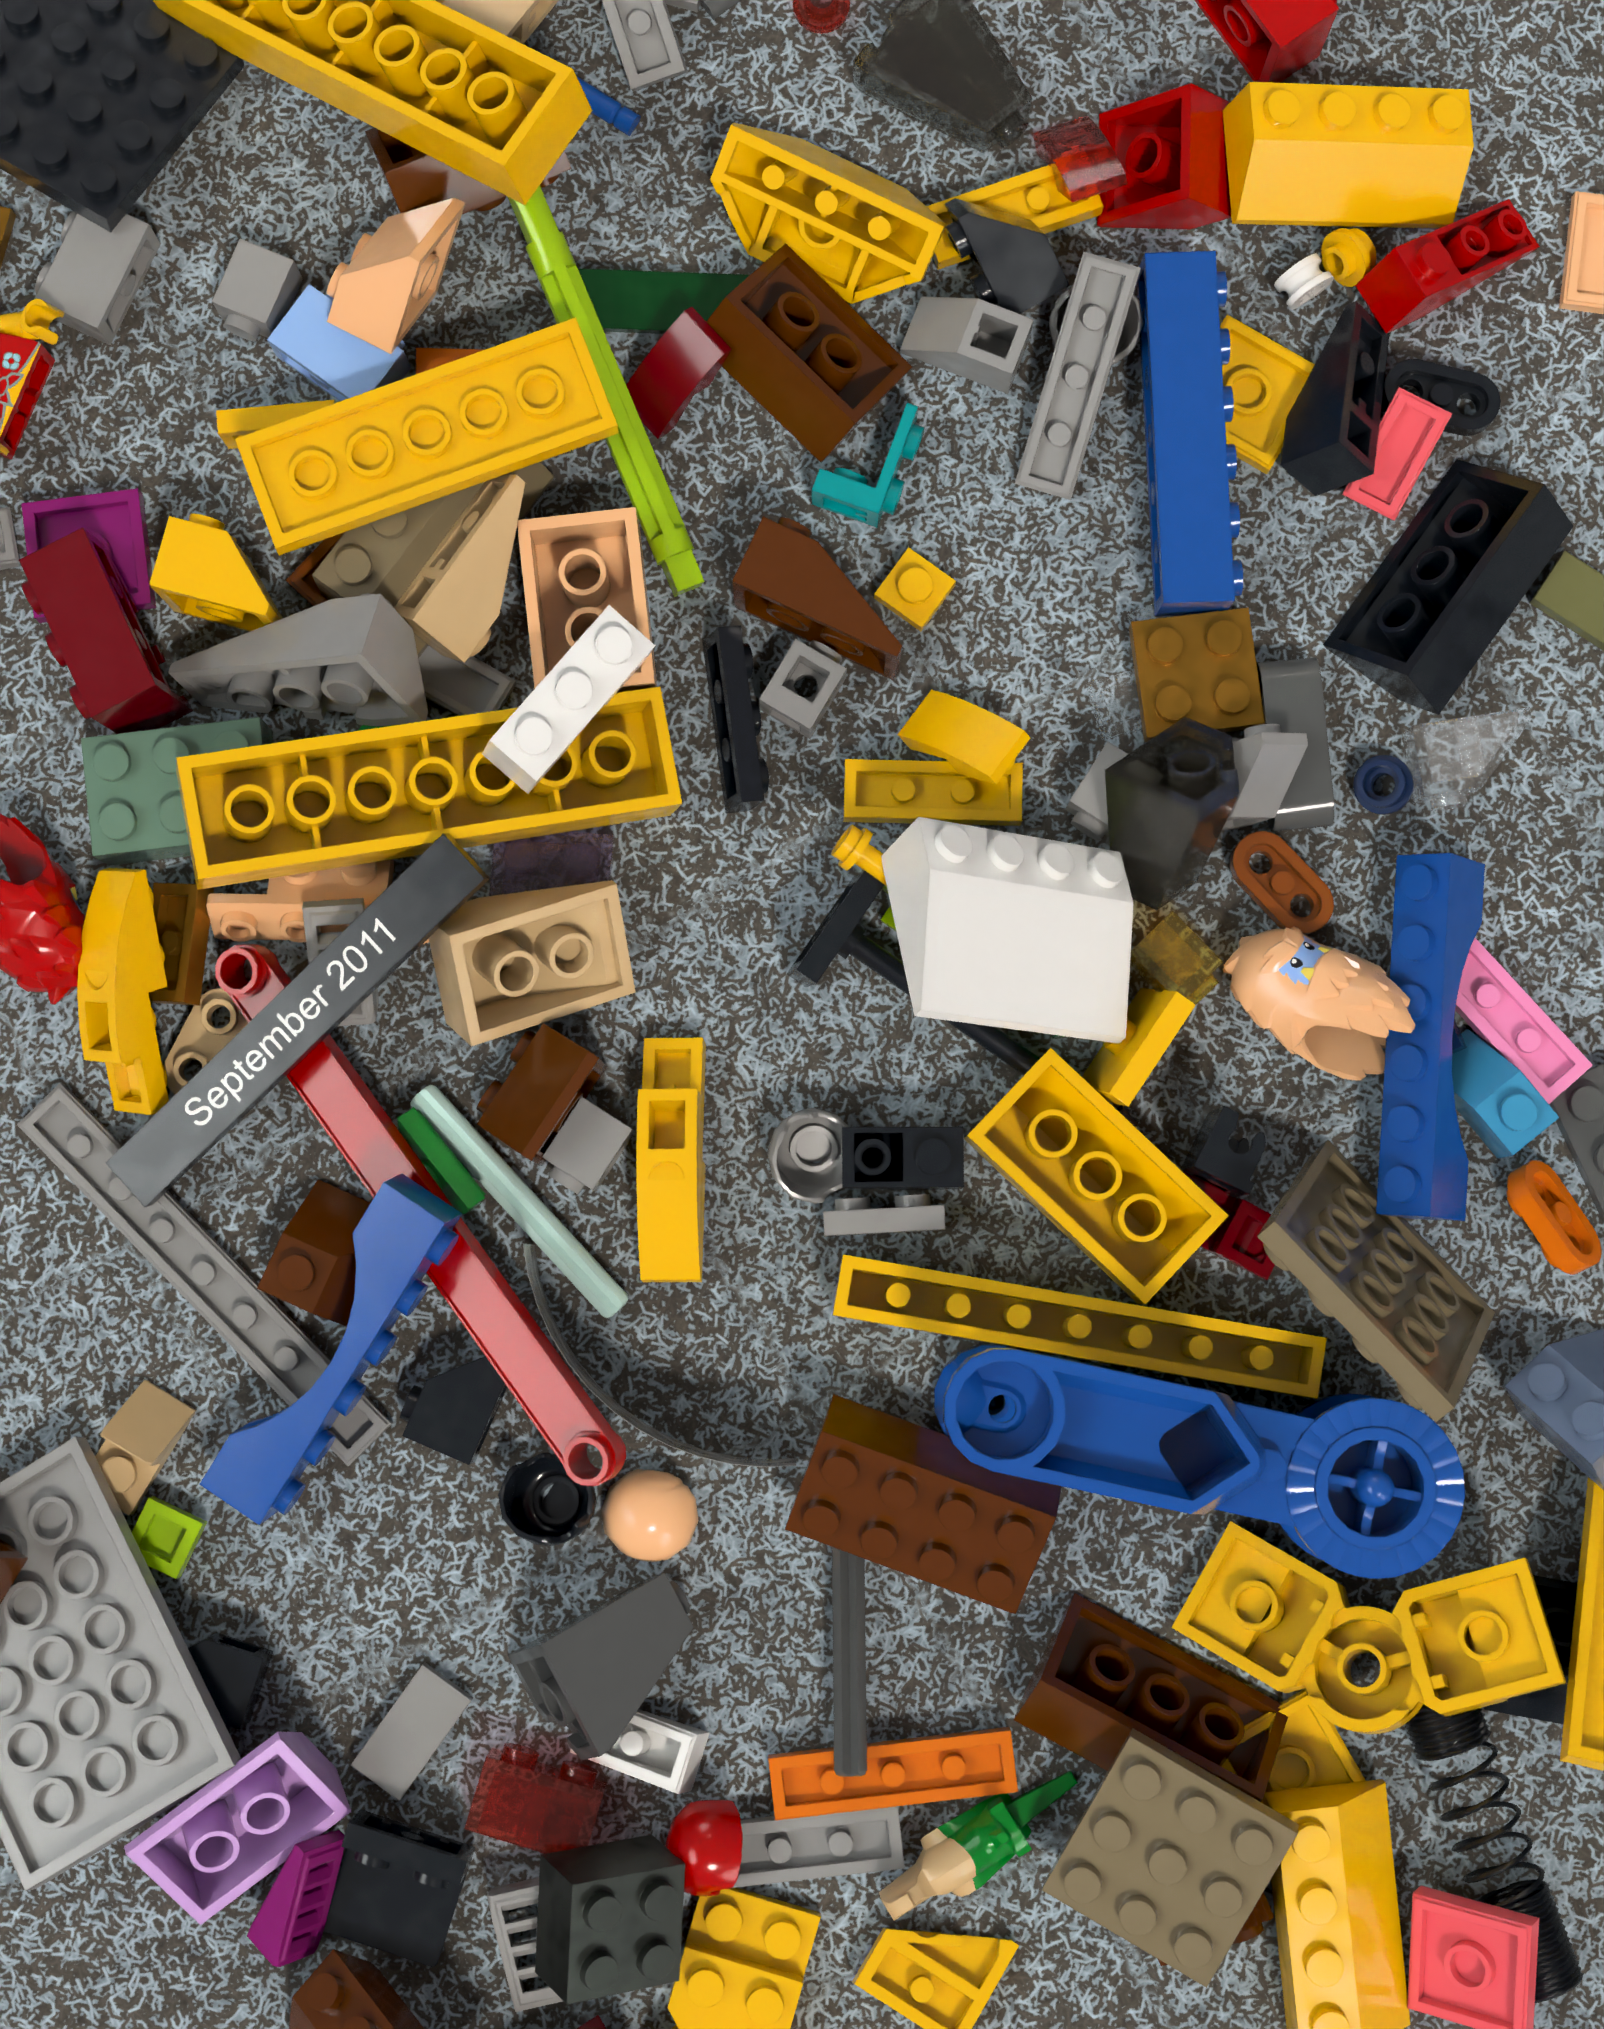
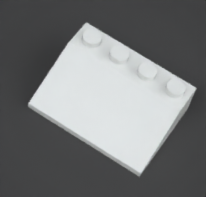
M918 817L881 856L914 1016L1118 1044L1126 1038L1134 902L1121 852Z

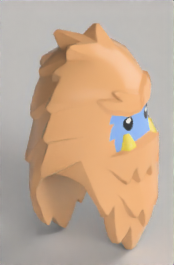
M1287 927L1285 929H1272L1253 936L1242 937L1239 941V948L1224 964L1223 972L1232 975L1230 990L1235 1000L1241 1003L1249 1017L1260 1028L1268 1029L1291 1054H1298L1317 1068L1340 1078L1362 1080L1366 1077L1365 1074L1379 1075L1384 1073L1385 1053L1382 1048H1386V1038L1389 1035V1030L1411 1034L1415 1029V1023L1406 1008L1409 1006L1410 998L1386 976V972L1381 966L1358 955L1319 944L1305 936L1296 927L1291 929Z

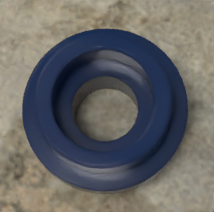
M1379 755L1365 761L1357 770L1353 782L1354 793L1358 802L1368 811L1379 815H1388L1401 810L1409 802L1414 791V778L1408 766L1400 759L1389 755ZM1383 775L1392 776L1395 781L1392 793L1387 796H1378L1374 790L1375 781Z

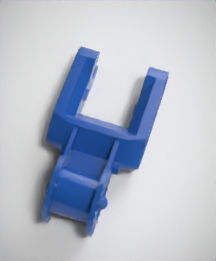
M978 1344L958 1352L942 1368L934 1387V1413L942 1432L949 1436L950 1441L974 1464L993 1472L1188 1514L1205 1515L1214 1509L1279 1523L1287 1536L1305 1552L1350 1575L1379 1579L1393 1578L1415 1571L1440 1553L1451 1540L1461 1520L1465 1500L1464 1472L1455 1447L1445 1432L1432 1419L1421 1411L1401 1402L1363 1394H1338L1314 1401L1296 1414L1233 1401L1228 1394L1211 1391L1206 1388L999 1344ZM1003 1395L1005 1399L1003 1409L997 1414L990 1415V1401L995 1396Z

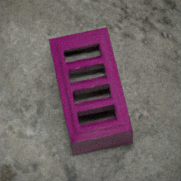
M340 1830L331 1831L294 1845L248 1930L247 1937L275 1967H281L312 1955L319 1946L344 1847L341 1846L345 1835Z

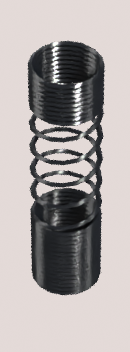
M1422 1705L1417 1714L1405 1726L1408 1730L1407 1734L1410 1735L1409 1739L1412 1741L1411 1745L1415 1747L1416 1759L1421 1761L1445 1759L1475 1747H1487L1492 1750V1755L1476 1768L1460 1776L1447 1777L1433 1782L1429 1785L1428 1789L1439 1791L1469 1778L1498 1777L1504 1781L1503 1786L1488 1799L1476 1805L1450 1810L1442 1814L1440 1820L1444 1822L1453 1821L1475 1813L1482 1808L1508 1807L1516 1812L1514 1818L1501 1829L1489 1835L1462 1840L1454 1844L1451 1850L1457 1853L1484 1845L1496 1838L1504 1837L1522 1838L1527 1842V1847L1523 1852L1511 1861L1472 1871L1466 1874L1462 1881L1467 1883L1479 1882L1510 1868H1531L1539 1873L1537 1880L1532 1879L1512 1883L1509 1886L1485 1894L1477 1901L1539 1918L1535 2003L1561 1996L1580 1984L1584 1974L1578 1965L1579 1961L1576 1960L1577 1956L1574 1954L1575 1950L1572 1948V1943L1569 1942L1570 1938L1567 1936L1566 1926L1562 1924L1563 1920L1560 1918L1559 1908L1556 1907V1902L1553 1900L1554 1896L1551 1894L1552 1890L1549 1889L1550 1885L1543 1881L1545 1871L1536 1864L1520 1862L1530 1852L1533 1840L1526 1834L1507 1832L1519 1820L1521 1809L1513 1803L1495 1801L1507 1790L1510 1779L1499 1772L1482 1771L1495 1760L1498 1753V1748L1494 1744L1485 1742L1489 1739L1492 1732L1488 1730L1489 1725L1486 1724L1485 1714L1481 1712L1483 1708L1444 1716L1426 1705ZM1513 1889L1511 1892L1505 1893L1500 1896H1496L1497 1894ZM1515 1895L1514 1897H1512V1898H1510V1899L1504 1900V1901H1502V1902H1498V1901L1501 1900V1899H1504V1898H1507V1897H1509V1896Z

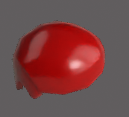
M694 1801L688 1803L674 1817L665 1846L685 1863V1893L695 1896H716L720 1894V1890L734 1887L738 1879L742 1860L743 1833L740 1814L733 1801Z

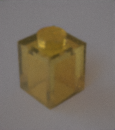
M1174 911L1167 915L1131 950L1130 965L1156 991H1177L1195 1005L1219 983L1212 973L1223 963Z

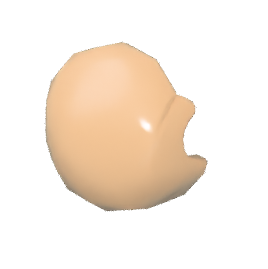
M636 1469L628 1472L609 1487L601 1508L604 1533L622 1553L631 1558L646 1562L668 1560L690 1544L698 1524L696 1498L680 1478L663 1471Z

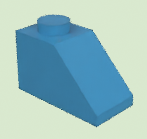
M1466 1029L1461 1035L1467 1048L1452 1054V1076L1456 1110L1496 1158L1513 1156L1555 1122L1559 1116L1517 1067L1469 1029Z

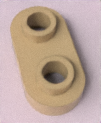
M222 988L212 989L201 995L200 1006H193L165 1060L164 1068L167 1074V1086L174 1094L189 1082L184 1076V1068L188 1062L198 1060L202 1067H204L248 1024V1021L228 993ZM219 1007H226L230 1012V1021L223 1028H215L211 1021L213 1012Z

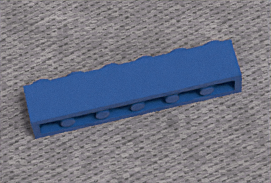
M1216 251L1145 253L1139 266L1141 271L1137 281V292L1144 321L1140 333L1154 614L1155 616H1182L1228 610L1234 603L1235 596H1241L1243 591L1241 560H1233L1232 538H1237L1240 531V510L1238 502H1230L1228 482V480H1234L1236 477L1237 454L1234 444H1226L1225 422H1231L1233 418L1234 399L1232 387L1223 386L1222 365H1227L1230 359V334L1228 328L1220 329L1219 307H1225L1227 300V277L1225 271H1217Z

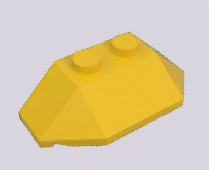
M738 123L730 125L710 178L716 193L720 194L728 216L748 255L765 262L786 243L844 301L850 304L921 281L926 274L946 226V223L910 191L888 179L802 138Z

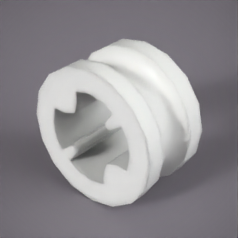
M1317 253L1311 254L1293 265L1274 284L1278 292L1285 291L1288 293L1289 299L1286 304L1291 310L1300 307L1320 294L1334 280L1331 272H1322L1319 265L1322 259Z

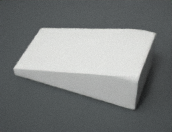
M638 1709L612 1749L600 1757L589 1758L588 1760L671 1792L681 1794L692 1790L709 1732ZM570 1749V1753L577 1755L572 1749Z

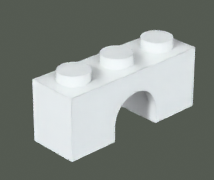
M608 605L492 736L482 755L529 794L604 705H607L642 665L656 645Z

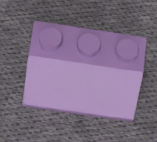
M278 1731L236 1762V1766L216 1777L125 1845L124 1849L126 1855L201 1925L283 1864L296 1843L323 1834L351 1813V1809L335 1766L302 1732Z

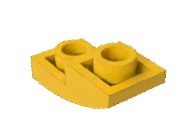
M932 689L897 734L911 750L947 759L959 774L997 784L1001 777L1011 769L1016 757L1030 740V736L1025 730L998 715L960 698Z

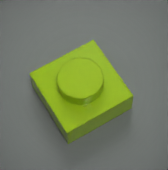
M152 1496L148 1498L133 1528L132 1534L148 1566L178 1579L182 1576L207 1521Z

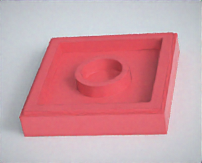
M1421 1885L1412 1895L1407 2008L1475 2029H1533L1539 1918Z

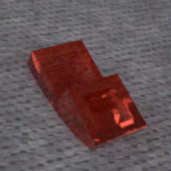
M1088 116L1032 133L1038 156L1052 167L1057 191L1069 201L1076 202L1128 185L1126 173L1112 146L1100 128Z

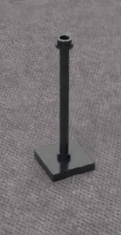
M864 870L859 875L854 876L789 969L787 975L804 987H809L817 984L837 954L845 959L850 954L910 996L903 962L863 935L866 928L859 924V921L884 884ZM945 1020L1022 1075H1025L1040 1059L1036 1054L997 1027ZM1120 1105L1116 1110L1136 1127L1139 1119L1131 1114L1132 1109Z

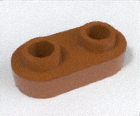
M1258 831L1245 836L1235 846L1230 857V871L1234 880L1279 928L1285 929L1287 927L1291 929L1296 927L1306 936L1315 933L1326 925L1332 916L1334 900L1329 887L1281 837L1271 832ZM1259 853L1267 857L1270 863L1267 873L1257 874L1252 871L1249 865L1251 855ZM1302 896L1309 901L1311 909L1308 916L1299 917L1291 911L1290 902L1293 897Z

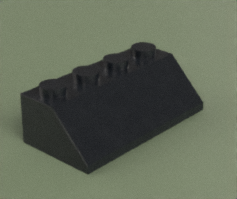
M1456 459L1323 645L1327 650L1400 701L1439 715L1571 531L1573 525L1545 484Z

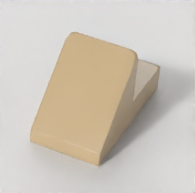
M144 1380L103 1428L100 1436L106 1440L95 1456L121 1511L129 1516L136 1512L197 1411L148 1380Z

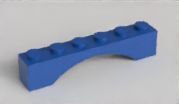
M1453 853L1397 855L1390 979L1410 998L1409 1006L1406 1008L1415 1023V1029L1411 1034L1389 1030V1035L1386 1038L1376 1214L1446 1221H1465L1469 1161L1461 1138L1455 1107L1452 1076V1035L1455 1006L1462 971L1471 944L1482 924L1485 864Z
M403 1173L383 1182L352 1233L356 1258L354 1301L346 1332L331 1363L312 1388L291 1406L278 1413L253 1420L230 1434L202 1479L201 1486L258 1525L278 1511L286 1515L291 1510L306 1486L299 1481L302 1473L309 1463L316 1466L322 1460L336 1438V1435L329 1430L339 1413L347 1416L365 1392L366 1385L361 1383L360 1379L371 1363L377 1367L393 1347L397 1336L390 1331L401 1313L409 1316L425 1295L428 1285L421 1280L432 1262L437 1266L441 1265L457 1243L459 1235L452 1230L461 1217V1212Z

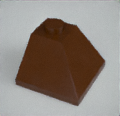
M318 1179L283 1231L257 1289L314 1315L347 1326L354 1301L356 1258L352 1233L369 1207L370 1202Z

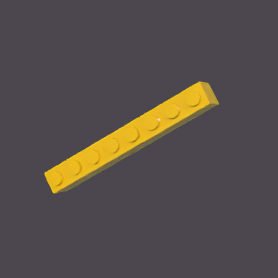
M844 1254L841 1260L832 1316L1315 1399H1318L1327 1342L1325 1337Z

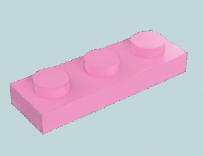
M1474 938L1462 971L1455 1011L1486 1044L1517 1067L1545 1101L1550 1104L1591 1068L1593 1064L1485 947Z

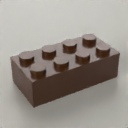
M833 1394L798 1487L785 1530L1016 1614L1056 1520L1062 1486L990 1471L970 1462L950 1441L949 1436Z

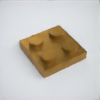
M1249 607L1132 621L1130 623L1129 634L1144 742L1240 731L1252 726L1265 724Z

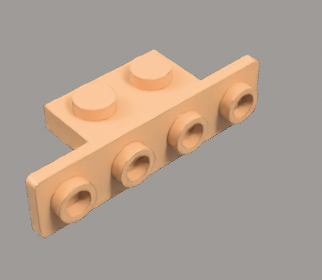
M394 859L269 878L267 894L211 893L208 895L206 907L213 935L217 939H230L237 942L249 940L306 942L302 910L303 902L364 898L366 909L392 884ZM350 924L320 926L321 933L343 932Z

